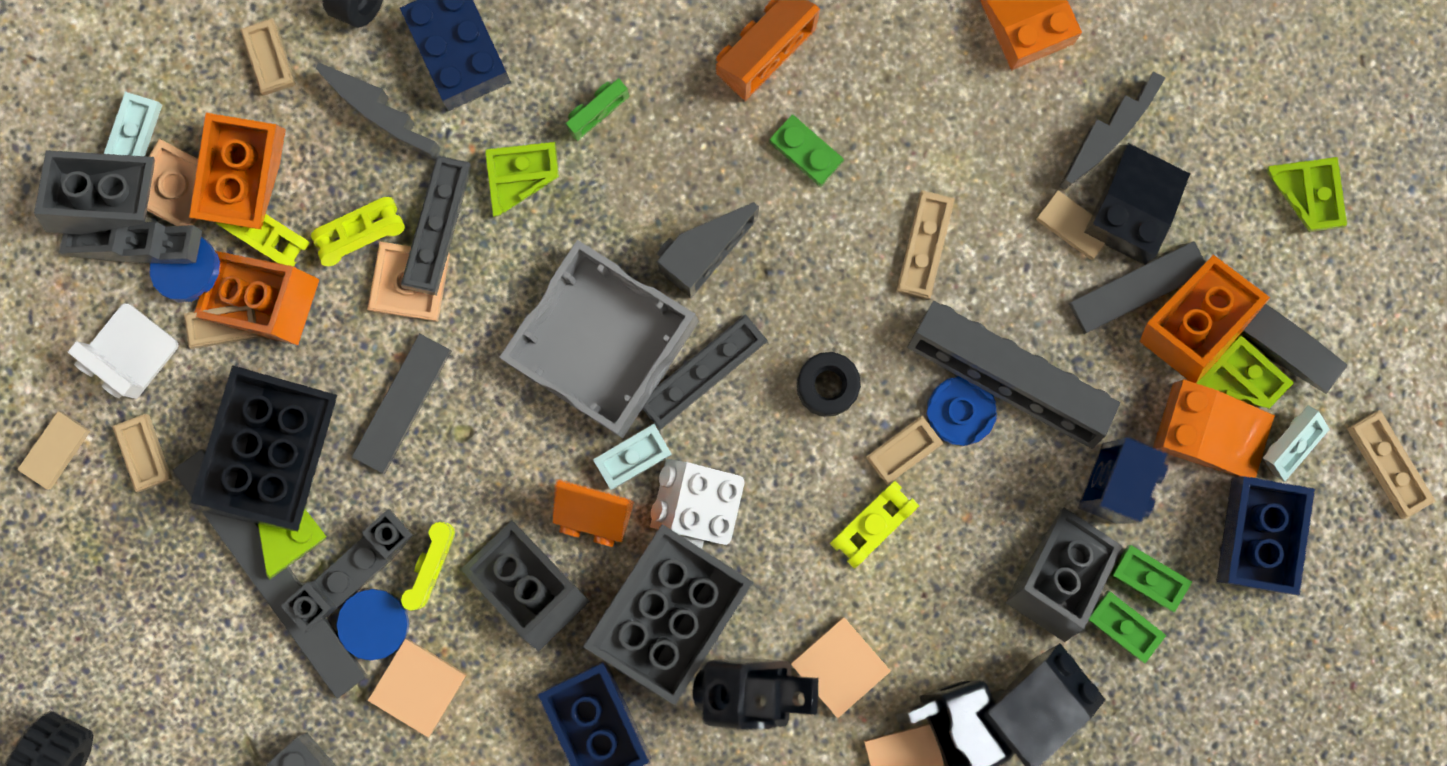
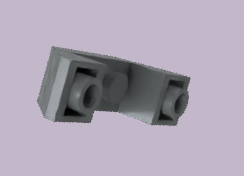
M387 509L362 532L364 536L315 581L306 582L281 605V608L304 633L340 608L390 563L412 538L413 534L391 509Z

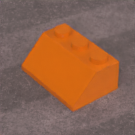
M771 0L764 8L763 12L766 14L757 23L754 20L749 22L739 35L741 39L733 47L727 45L716 57L718 62L716 64V75L746 102L817 29L820 8L816 4L808 0Z

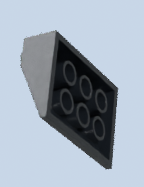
M232 365L191 497L190 508L298 532L338 395Z

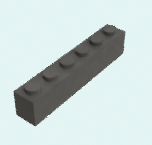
M934 300L924 314L907 346L908 349L1091 449L1106 436L1121 403L1112 398L1107 392L1093 388L1079 380L1076 375L1060 370L1049 364L1045 358L1027 352L1018 347L1012 340L994 334L981 323L971 321L956 313L950 306L939 304Z

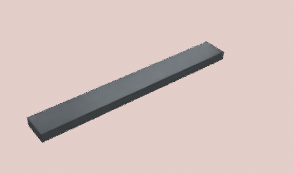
M200 449L172 470L191 497L206 452L203 449ZM202 511L334 696L340 698L368 677L353 654L345 649L339 640L337 632L326 618L304 633L281 608V605L303 585L289 566L270 580L266 576L258 524Z

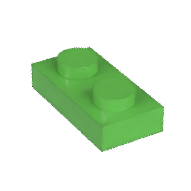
M619 78L612 84L609 81L604 83L595 92V99L586 106L584 104L577 106L569 114V121L566 122V126L570 134L577 141L629 98L628 88Z
M793 114L769 139L771 145L820 187L844 162V158Z
M1127 545L1110 574L1170 612L1176 611L1192 584V581L1132 545Z
M1110 591L1104 593L1095 605L1088 620L1142 663L1148 661L1167 636Z

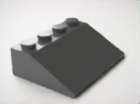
M661 524L583 647L673 705H676L753 582L664 524Z

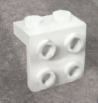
M123 304L90 345L76 341L68 353L77 359L74 365L90 377L96 374L104 381L102 387L116 398L125 396L137 399L178 349V342L130 304Z
M666 459L665 466L659 475L660 487L657 499L651 509L652 520L650 527L659 529L661 524H664L681 535L723 545L729 544L732 539L743 492V477L688 462Z

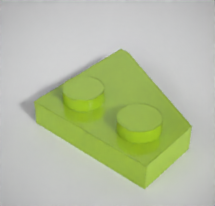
M555 142L485 149L494 217L501 216L559 178Z
M1338 157L1268 166V175L1309 232L1345 228L1347 226Z
M1239 335L1197 384L1218 390L1241 401L1270 409L1294 382L1244 337Z
M304 509L298 532L258 524L266 576L269 580L326 540L327 536L306 509Z

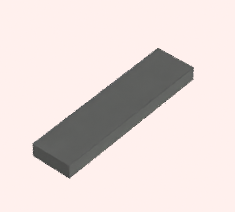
M437 155L401 282L402 288L437 296L472 168L470 162Z
M1195 241L1068 304L1083 333L1086 334L1183 286L1206 262Z
M745 314L657 386L642 409L659 430L663 429L765 345L768 340Z
M419 333L352 456L353 458L383 474L386 473L452 350Z

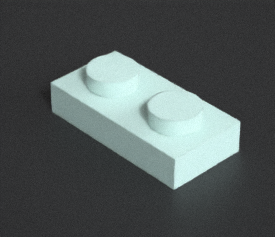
M125 92L104 154L145 156L162 104L155 100Z
M1308 405L1300 415L1292 420L1290 427L1279 440L1269 447L1263 459L1274 476L1285 482L1330 430L1321 413Z
M655 424L593 460L610 490H613L672 454Z

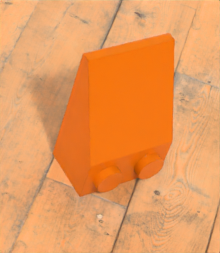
M980 0L1011 71L1074 45L1082 34L1068 0Z
M206 113L189 218L261 229L279 170L286 129L277 124Z
M215 251L220 260L219 275L214 286L207 293L204 292L200 295L194 313H197L196 317L271 340L298 346L320 279L293 266ZM232 305L235 307L248 306L255 310L256 323L248 322L247 310L220 315L203 312V310Z
M1212 255L1147 322L1139 342L1187 380L1197 383L1227 351L1269 301L1270 297L1215 255Z
M1183 379L1172 384L1153 448L1236 477L1256 478L1275 415L1218 390Z
M557 479L552 523L561 525L560 533L579 538L581 531L595 535L593 542L613 547L615 541L623 542L634 501Z

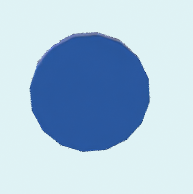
M201 237L196 263H150V277L153 286L161 295L176 302H192L199 299L198 296L204 292L207 293L214 286L219 275L220 260L208 240Z
M958 376L946 379L933 390L927 401L926 416L929 425L941 440L950 445L967 446L981 441L991 432L996 422V402L994 395Z
M370 589L356 593L345 602L339 611L336 626L339 640L348 652L357 658L373 661L389 657L399 650L406 639L410 623L407 609L403 607L398 597L387 591Z

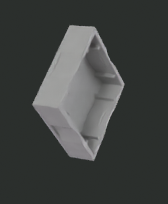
M577 240L550 280L542 300L526 316L499 358L623 439L699 323V320L695 313L657 289L634 280L619 265Z

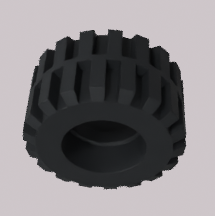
M49 711L27 729L12 751L5 766H85L93 745V731L54 711Z

